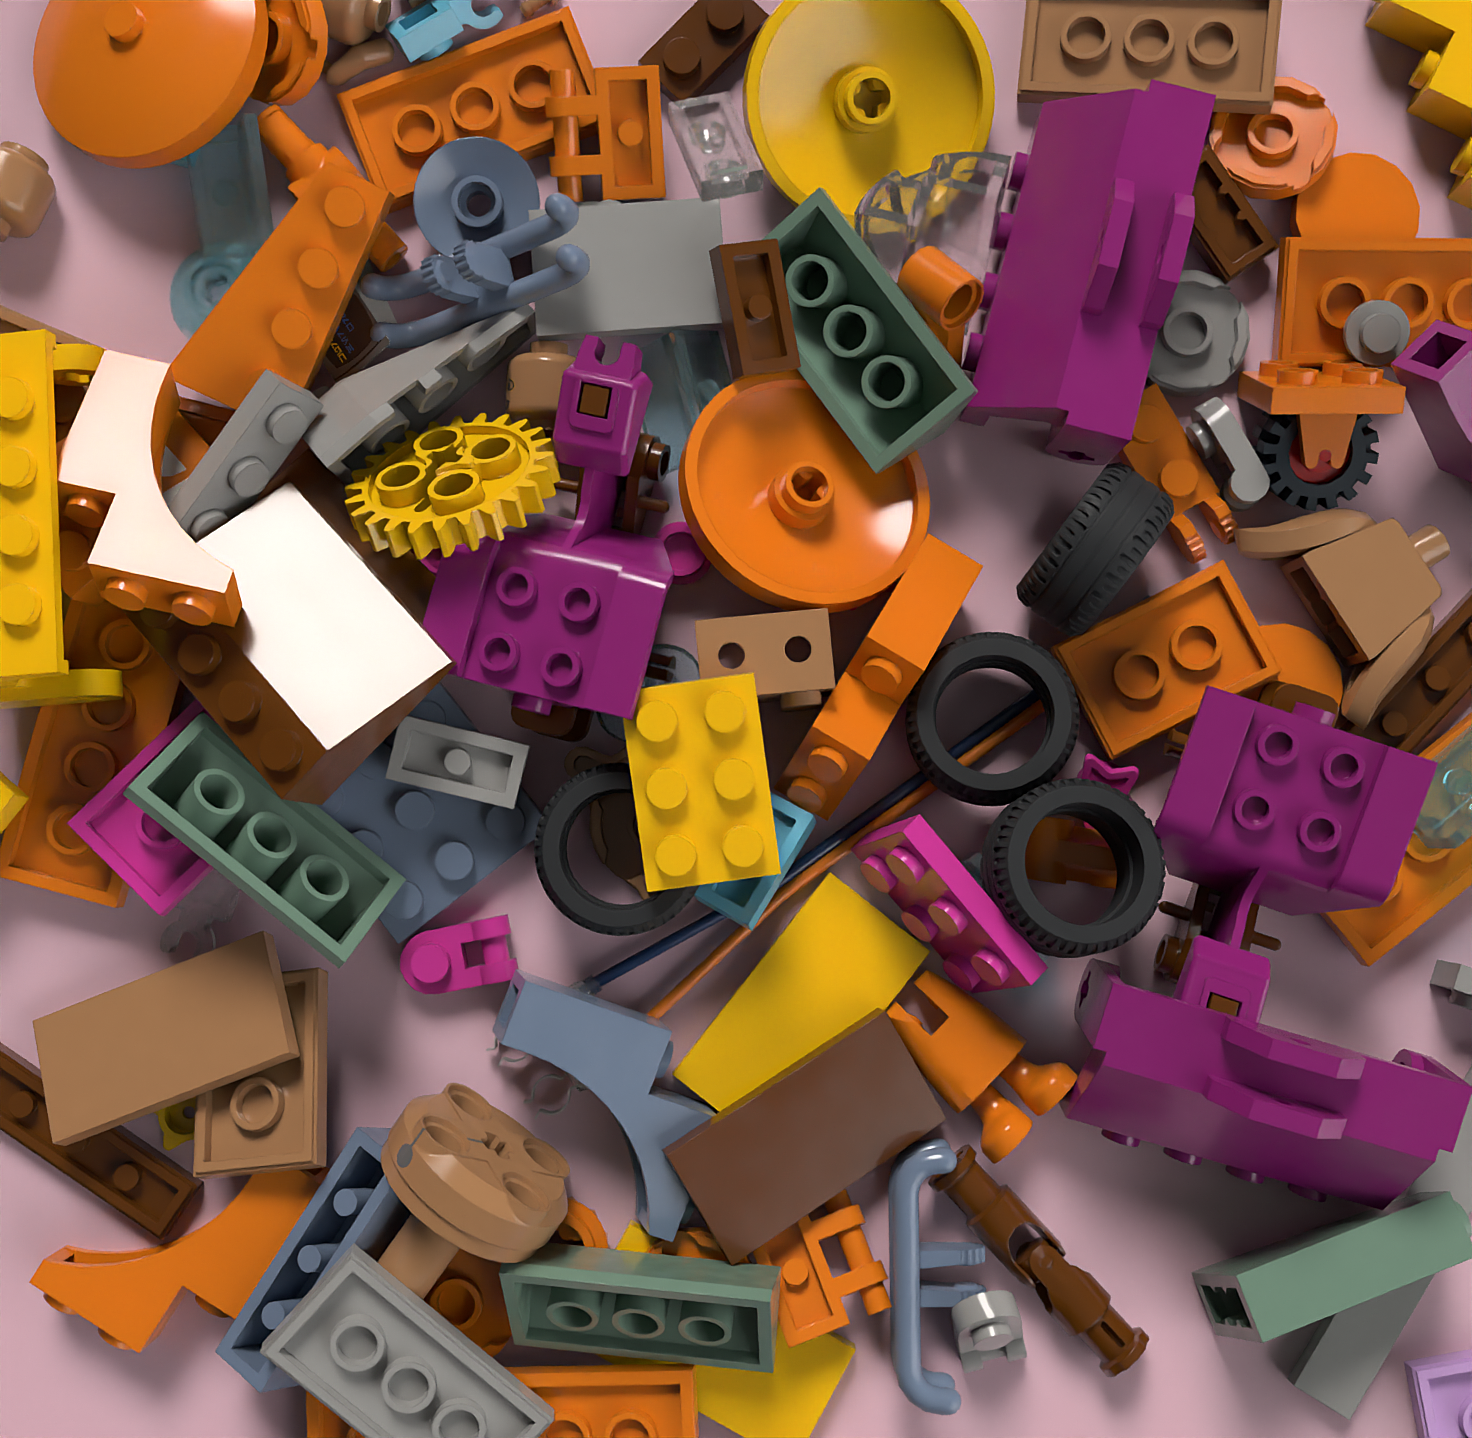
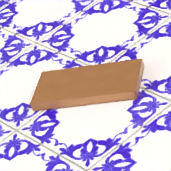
M1026 0L1017 102L1043 104V102L1135 88L1145 91L1151 79L1216 95L1212 112L1270 115L1273 106L1282 0Z
M263 930L32 1021L52 1143L62 1146L78 1142L300 1056L274 937Z

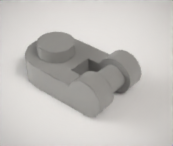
M1213 397L1191 410L1192 424L1186 427V433L1198 455L1203 460L1210 457L1224 480L1220 489V498L1226 502L1231 511L1243 512L1249 510L1266 495L1270 479L1229 408L1221 399Z
M995 1290L979 1293L960 1301L952 1308L951 1318L954 1338L964 1373L983 1369L982 1362L1006 1356L1007 1361L1011 1362L1027 1357L1023 1339L1022 1320L1012 1292Z

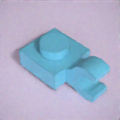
M426 0L386 24L385 27L397 48L411 63L417 58H420L422 61L430 60L447 51L453 44L451 38L464 31L463 24L471 25L477 29H488L495 26L504 15L495 4L487 6L482 11H473L471 7L472 0Z

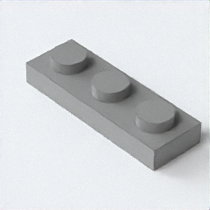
M265 369L168 505V509L180 527L195 543L253 505L323 408L324 404L310 391Z

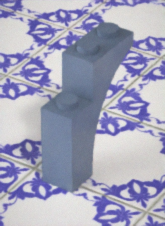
M516 969L493 1026V1033L502 1045L548 1061L571 1074L606 1104L620 1127L629 1150L636 1189L635 1215L649 1235L673 1242L679 1225H684L689 1221L695 1206L662 1150L716 1114L704 1102L652 1085L655 1077L662 1078L669 1067L673 1054V1042L670 1041L672 1031L658 1018Z

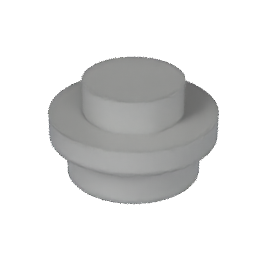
M1371 300L1359 305L1350 313L1343 328V341L1348 353L1355 360L1369 365H1382L1397 358L1405 349L1410 336V324L1405 312L1398 305L1385 300Z

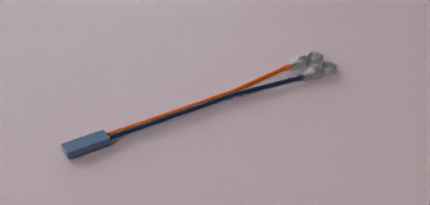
M1148 595V596L1144 597V598H1143L1142 600H1140L1139 602H1141V601H1143V600L1149 598L1150 596ZM1033 689L947 752L956 761L965 767H969L1042 714L1044 708L1040 698ZM920 770L792 863L753 930L786 899L851 853V848L868 832L888 826L938 788ZM714 910L596 976L591 974L586 979L574 982L568 987L595 996L603 990L602 986L727 917ZM740 925L646 1015L660 1019L752 931ZM496 1036L494 1038V1047L487 1048L486 1051L496 1049V1047L498 1046V1039ZM527 1053L519 1059H511L505 1056L497 1066L499 1067L503 1060L511 1063L522 1061L529 1054ZM564 1071V1076L548 1074L541 1077L535 1083L531 1092V1099H527L523 1103H531L533 1101L536 1085L541 1080L546 1078L563 1080L566 1075L574 1086H571L568 1090L567 1103L561 1109L555 1111L540 1109L535 1117L536 1120L540 1112L546 1115H555L563 1111L570 1101L572 1089L576 1088L580 1092L589 1088L566 1071Z

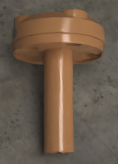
M449 1083L440 1094L423 1095L412 1099L391 1127L388 1139L382 1146L380 1158L388 1183L412 1214L377 1263L423 1300L460 1248L476 1256L503 1263H518L531 1258L538 1248H541L548 1242L567 1215L568 1199L564 1180L570 1173L568 1162L553 1146L536 1138L515 1119L490 1105L484 1097L465 1085Z

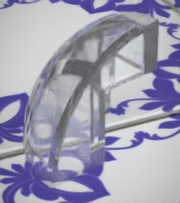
M986 152L946 153L936 155L928 170L906 178L898 170H894L869 189L854 212L855 231L896 284L899 273L906 261L916 251L926 246L937 247L983 282L1001 213L1012 156ZM972 318L965 324L964 335L966 336L968 334Z

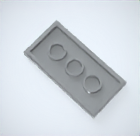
M354 1243L264 1340L260 1349L262 1355L365 1438H538L554 1421L553 1407Z

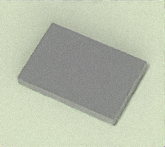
M720 197L578 207L579 220L571 231L553 241L531 249L533 273L557 264L556 252L564 244L580 247L590 258V270L579 283L535 301L536 332L539 341L584 339L586 334L597 337L723 329L709 250L723 244ZM545 209L528 210L529 221L546 214Z

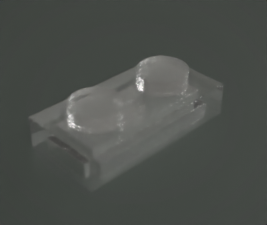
M728 91L668 103L669 125L702 202L728 199L737 195L763 190L764 169Z

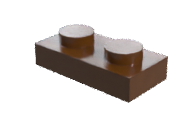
M697 0L638 60V65H659L660 91L684 113L755 40L769 15L754 0Z
M777 238L722 244L709 250L733 380L789 372L800 368L801 363Z

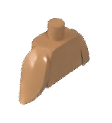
M1346 508L1321 510L1266 527L1233 529L1238 554L1246 558L1261 561L1295 558L1281 566L1280 569L1343 666L1346 668L1355 665L1344 687L1341 708L1342 715L1364 731L1380 702L1423 653L1431 637L1435 620L1431 605L1441 596L1442 591L1441 586L1429 568L1450 554V546L1446 537L1436 526L1427 524L1407 536L1400 523L1394 518L1377 523L1366 512Z

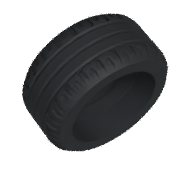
M1120 462L1107 464L1016 586L1018 599L1023 605L1030 607L1034 613L1043 617L1052 626L1058 627V630L1068 636L1083 635L1116 596L1162 534L1175 513L1173 500L1164 491L1161 492L1153 483L1146 481L1139 473L1131 471L1129 466Z
M980 632L958 638L939 649L933 655L925 671L910 691L905 727L911 754L921 772L934 786L950 797L962 802L978 806H1003L1012 803L1029 791L1051 782L1062 770L1076 744L1080 713L1078 699L1070 678L1062 665L1046 649L1029 639L1010 633ZM981 668H995L1011 672L1027 682L1040 698L1046 715L1045 736L1036 754L1021 767L1000 774L978 772L956 761L942 745L936 728L938 701L946 687L956 677L968 671Z
M609 763L592 767L575 775L554 793L545 806L537 825L534 857L537 874L545 893L564 916L577 925L596 933L612 936H629L651 931L673 919L690 902L699 885L659 890L653 896L637 903L613 904L592 896L577 882L570 869L567 857V840L574 820L587 805L600 797L614 793L633 794L629 763Z
M1082 778L1060 779L1048 782L1010 803L991 825L981 853L980 877H982V888L1001 910L1011 927L1028 942L1035 952L1057 958H1078L1110 951L1130 941L1147 925L1159 905L1158 901L1163 894L1165 886L1163 879L1166 877V861L1162 859L1164 855L1160 838L1157 839L1151 819L1145 817L1146 812L1135 801L1129 800L1130 797L1117 788H1111L1108 784ZM1056 814L1067 815L1088 823L1101 834L1112 851L1117 871L1116 889L1109 907L1095 922L1076 925L1063 921L1044 908L1032 892L1025 871V851L1033 829L1039 821L1047 816Z

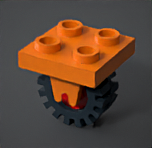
M1263 360L1260 361L1259 371H1239L1237 397L1264 411L1262 415L1268 418L1263 427L1255 424L1252 435L1258 438L1257 446H1252L1270 479L1268 490L1294 507L1298 505L1304 510L1316 511L1317 505H1321L1327 510L1338 507L1336 499L1339 497L1350 501L1358 495L1352 488L1357 481L1367 485L1373 476L1365 471L1367 463L1377 464L1379 453L1371 449L1372 443L1379 442L1376 430L1368 427L1367 424L1372 422L1368 414H1403L1406 387L1384 379L1383 369L1363 367V362L1356 360H1324L1322 371L1299 368V362Z

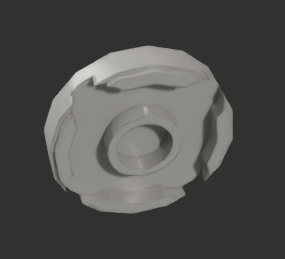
M1182 270L1179 284L1165 321L1157 333L1145 382L1149 387L1157 383L1162 393L1173 397L1200 396L1221 386L1243 362L1250 341L1249 317L1242 302L1238 303L1236 297L1229 292L1231 288L1227 284L1225 285L1219 277L1198 270Z

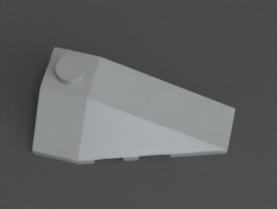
M527 304L502 312L339 380L331 388L323 386L315 390L312 394L324 406L302 435L303 439L331 472L346 485L353 484L354 480L351 473L355 470L367 468L364 460L366 456L385 455L382 444L385 442L398 444L405 442V432L408 430L421 434L428 428L429 422L436 421L537 333L535 311Z

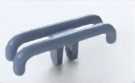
M553 193L545 201L546 214L482 242H473V240L461 242L456 247H453L454 252H452V255H431L421 261L422 266L419 269L405 274L387 276L374 273L366 274L360 281V290L363 295L370 299L399 301L431 292L435 293V296L440 295L441 298L460 303L414 322H378L372 326L370 337L373 341L379 342L386 335L390 341L386 348L390 349L423 346L497 314L525 306L579 283L590 270V258L584 250L572 244H564L558 248L556 252L557 264L514 281L510 258L553 241L571 231L579 220L577 203L567 195Z
M932 1138L915 1142L904 1149L891 1166L888 1182L890 1301L893 1306L890 1308L891 1357L898 1385L909 1402L924 1412L951 1415L955 1414L961 1407V1396L955 1390L953 1377L944 1372L928 1371L921 1366L920 1307H954L957 1303L970 1296L986 1292V1287L969 1281L957 1283L920 1280V1269L982 1264V1262H985V1245L972 1242H919L920 1186L929 1176L950 1173L957 1166V1156L951 1150L949 1143L944 1139Z

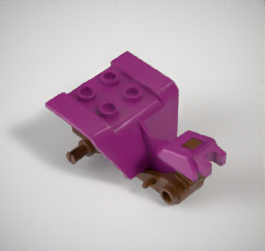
M587 334L577 353L576 360L563 372L553 432L554 453L557 462L580 467L578 482L560 478L559 482L553 483L556 490L577 494L574 520L546 513L524 515L527 526L519 528L507 525L502 528L504 539L501 541L485 536L479 539L478 550L471 551L464 543L456 545L450 557L444 558L442 554L423 621V626L457 662L447 673L448 675L497 687L513 694L511 717L516 725L543 736L572 743L582 741L587 736L594 712L633 720L644 677L664 681L665 683H670L673 679L674 674L672 672L651 666L652 664L673 670L676 669L675 656L651 652L666 594L673 583L674 571L663 541L640 535L647 510L659 513L669 511L670 506L668 502L650 497L655 481L662 482L668 473L671 461L670 445L661 443L659 436L640 432L653 387L651 379L646 373L641 372L642 351L636 344L623 342L618 360L613 364L603 365L602 358L606 345L599 337ZM622 491L626 492L624 508L618 507ZM615 514L617 518L623 519L622 527L613 526Z
M1281 681L1269 682L1263 686L1257 702L1206 685L1189 735L1178 732L1176 729H1171L1167 736L1168 740L1185 745V747L1182 749L1168 743L1164 745L1163 755L1172 756L1180 759L1163 808L1153 829L1157 839H1161V845L1164 849L1163 859L1166 861L1169 875L1193 882L1184 907L1168 901H1162L1158 905L1160 912L1180 919L1174 936L1165 934L1162 937L1153 965L1154 970L1163 973L1164 980L1177 984L1172 998L1260 1023L1271 981V964L1268 958L1250 952L1251 943L1273 951L1279 950L1282 944L1277 938L1254 931L1259 906L1261 905L1290 916L1381 906L1389 896L1438 762L1334 728L1339 714L1338 703L1334 698L1299 685ZM1211 893L1220 896L1209 929L1205 931L1201 929L1205 911L1212 913L1215 907V903L1208 901L1209 894Z

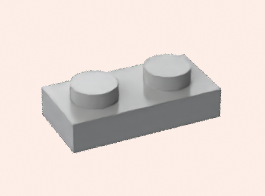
M407 715L398 725L385 778L514 809L531 745Z

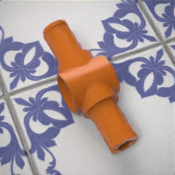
M273 104L262 111L251 125L253 133L287 169L285 176L291 183L287 189L296 200L300 198L327 161L365 179L337 147L332 146L328 150L322 143H314L277 104ZM385 221L369 255V259L381 272H386L395 266L408 251L407 245Z

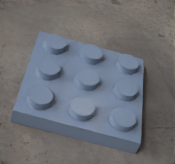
M441 682L408 714L479 732ZM397 726L322 805H316L406 878L405 882L378 917L399 944L533 841L542 811L522 786L520 787L516 807L510 809L386 779Z

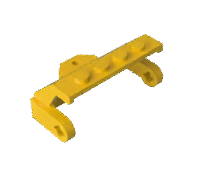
M46 329L0 334V709L111 701L123 698L122 671L114 669L69 670L68 660H64L54 384L90 386L105 349L88 344H56V335Z

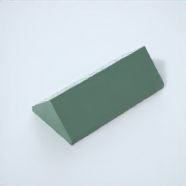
M819 187L762 240L774 238L778 240L801 367L797 368V370L877 474L945 433L977 394L978 390L824 188Z
M201 712L123 792L125 797L337 968H340L347 961L406 880V878L316 804L282 800L223 729L204 712Z
M546 1243L541 1248H538L531 1258L523 1262L501 1263L499 1276L514 1345L773 1373L781 1280L780 1266L741 1262L731 1265L728 1261L557 1243Z

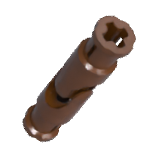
M969 1144L962 1146L954 1152L957 1156V1166L950 1173L932 1175L928 1182L929 1186L935 1192L944 1191L968 1217L966 1221L967 1227L1022 1284L1032 1289L1035 1288L1050 1316L1069 1336L1078 1335L1101 1360L1099 1367L1107 1377H1115L1130 1368L1145 1351L1149 1336L1141 1327L1132 1328L1110 1305V1294L1089 1272L1070 1265L1063 1258L1066 1253L1060 1241L1007 1184L999 1186L975 1160L977 1152ZM1026 1223L1040 1237L1022 1244L1017 1250L1016 1260L1014 1261L1009 1249V1239L1015 1228Z

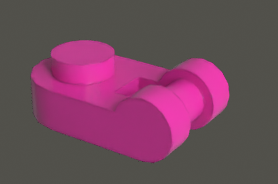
M508 914L431 929L415 935L404 946L400 956V970L404 980L414 990L423 994H442L512 980L515 970L518 969L516 958L510 959L505 936L511 933ZM480 940L485 964L469 967L464 943Z

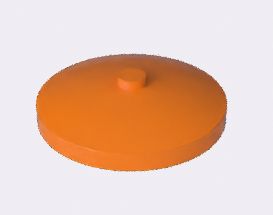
M50 0L38 28L33 55L35 89L45 116L56 131L87 156L109 166L126 169L152 168L174 162L195 152L211 141L233 120L253 90L267 49L269 27L266 0Z
M797 369L783 373L742 378L725 387L713 397L699 415L688 434L680 457L678 487L681 507L686 523L699 548L711 564L739 589L756 599L781 609L800 611L828 608V613H835L861 606L875 599L893 585L906 571L927 533L930 517V493L926 472L917 450L881 473L876 474Z

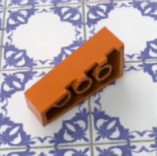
M327 161L170 364L175 382L235 410L238 409L265 369L311 391L323 359L352 297L395 195Z

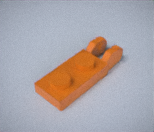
M1157 383L1144 389L1132 439L1117 454L1123 464L1131 468V471L1139 473L1146 481L1153 483L1161 492L1164 491L1173 500L1175 513L1166 528L1175 544L1179 547L1183 557L1191 564H1195L1206 558V549L1202 538L1197 533L1192 522L1183 514L1184 512L1198 505L1211 526L1213 533L1225 545L1235 541L1233 529H1239V525L1232 516V512L1226 502L1217 495L1220 490Z

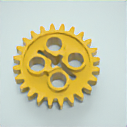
M481 413L471 423H464L461 415H458L451 421L450 426L441 427L437 422L432 421L429 422L428 431L423 434H418L411 430L406 431V441L401 444L385 442L382 444L385 455L366 456L364 460L367 468L353 471L351 475L354 483L345 486L348 497L345 500V505L362 542L370 540L374 551L377 552L389 547L392 556L398 558L413 548L416 558L423 559L433 548H440L445 558L450 557L456 545L465 543L471 551L478 550L479 539L485 536H489L497 541L503 540L502 528L507 525L519 528L527 526L524 513H542L545 510L542 499L555 497L556 491L553 483L560 481L559 466L555 458L551 438L545 437L542 427L531 429L528 419L525 418L512 424L509 414H504L491 423L488 421L486 413Z

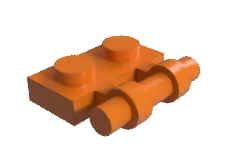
M659 65L593 68L595 95L576 96L575 69L549 70L551 97H545L546 117L553 118L555 157H549L550 177H557L558 193L567 195L574 202L583 201L582 175H600L602 200L666 197ZM596 115L599 155H580L578 116Z
M846 1188L824 1203L828 1215L811 1221L807 1214L753 1251L757 1264L781 1267L778 1321L789 1349L849 1325L850 1321L841 1301L843 1297L859 1292L868 1316L893 1307L883 1284V1281L888 1279L887 1273L881 1260L874 1261L861 1225L866 1223L859 1204L852 1205ZM833 1236L838 1237L850 1268V1272L835 1278L831 1275L819 1244L820 1241Z

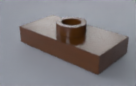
M1209 144L1204 146L1191 195L1195 198V219L1189 240L1213 275L1219 277L1226 285L1273 254L1279 248V245L1234 180L1229 176V173Z

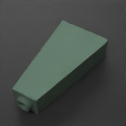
M1450 1191L1419 1192L1391 1202L1383 1211L1373 1208L1203 1267L1191 1273L1216 1335L1264 1343L1472 1259V1242L1470 1239L1472 1236V1226L1465 1210L1458 1202L1453 1200Z

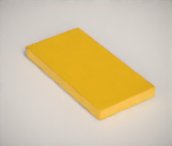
M828 872L675 1067L672 1075L720 1112L877 1008L886 1010L931 951L835 875Z
M631 1219L615 1250L645 1253L652 1243L659 1238L649 1235L643 1225ZM778 1321L773 1373L696 1365L698 1412L744 1438H809L856 1351L855 1343L832 1331L789 1349ZM596 1354L614 1365L677 1364V1362Z

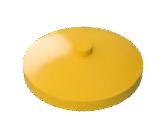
M783 0L764 22L755 38L748 57L742 88L744 124L750 146L763 173L776 190L796 208L821 187L824 188L855 230H876L904 225L926 216L948 201L963 186L978 164L989 138L995 109V84L991 59L976 23L958 0Z

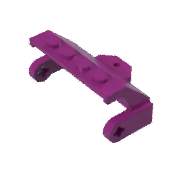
M1151 79L1145 91L1135 88L1043 102L1033 126L1027 154L1016 151L1009 173L1006 189L1017 193L1012 213L1001 211L995 229L991 249L1002 252L997 273L986 272L982 282L984 285V295L978 310L986 311L981 334L970 332L961 364L962 370L971 372L970 381L978 392L961 412L959 421L984 426L989 417L993 416L1050 423L1051 428L1045 450L1060 459L1085 465L1107 464L1131 441L1157 333L1165 321L1179 284L1195 219V198L1191 195L1216 95Z
M1095 958L1088 962L1079 984L1074 1017L1092 1045V1049L1076 1082L1058 1102L1066 1118L1102 1128L1101 1134L1104 1137L1125 1146L1138 1147L1140 1140L1164 1146L1163 1152L1166 1155L1183 1163L1201 1165L1203 1158L1225 1164V1170L1228 1173L1248 1182L1262 1184L1266 1176L1287 1182V1188L1290 1191L1313 1201L1326 1202L1327 1196L1331 1195L1382 1211L1435 1163L1439 1149L1453 1153L1472 1095V1086L1433 1057L1402 1049L1391 1062L1124 984L1120 979L1121 971L1119 965Z

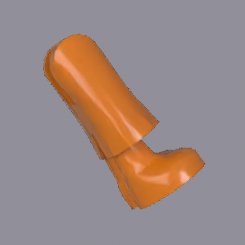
M927 969L913 983L926 995L929 1003L936 1010L940 1008L949 1018L930 1035L922 1027L923 1023L916 1016L904 1010L896 1001L886 1012L918 1069L956 1113H960L970 1104L976 1111L983 1125L980 1139L981 1152L992 1163L996 1164L1005 1158L1024 1139L1031 1129L1033 1121L990 1083L999 1075L1036 1116H1041L1052 1109L1067 1094L1076 1082L1078 1075L1066 1063L1055 1062L1037 1065L1025 1059L1019 1052L1026 1044L1027 1039L971 995Z

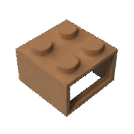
M828 608L694 620L700 679L754 672L758 703L780 701L781 712L818 709L819 705H822L821 697H829L835 689ZM792 638H804L810 644L811 654L809 658L803 662L791 661L785 654L786 643ZM737 644L743 649L745 658L739 667L729 669L719 662L718 654L724 645Z

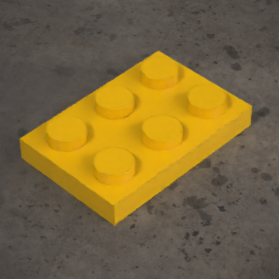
M754 672L641 687L633 720L623 718L647 892L781 874Z

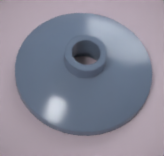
M472 136L459 138L443 145L426 160L417 176L413 194V205L418 226L426 240L440 254L449 256L454 252L453 247H456L461 242L466 240L482 242L529 222L528 210L540 209V194L532 170L522 156L514 149L495 139ZM476 195H485L490 198L491 207L484 216H473L469 212V202Z

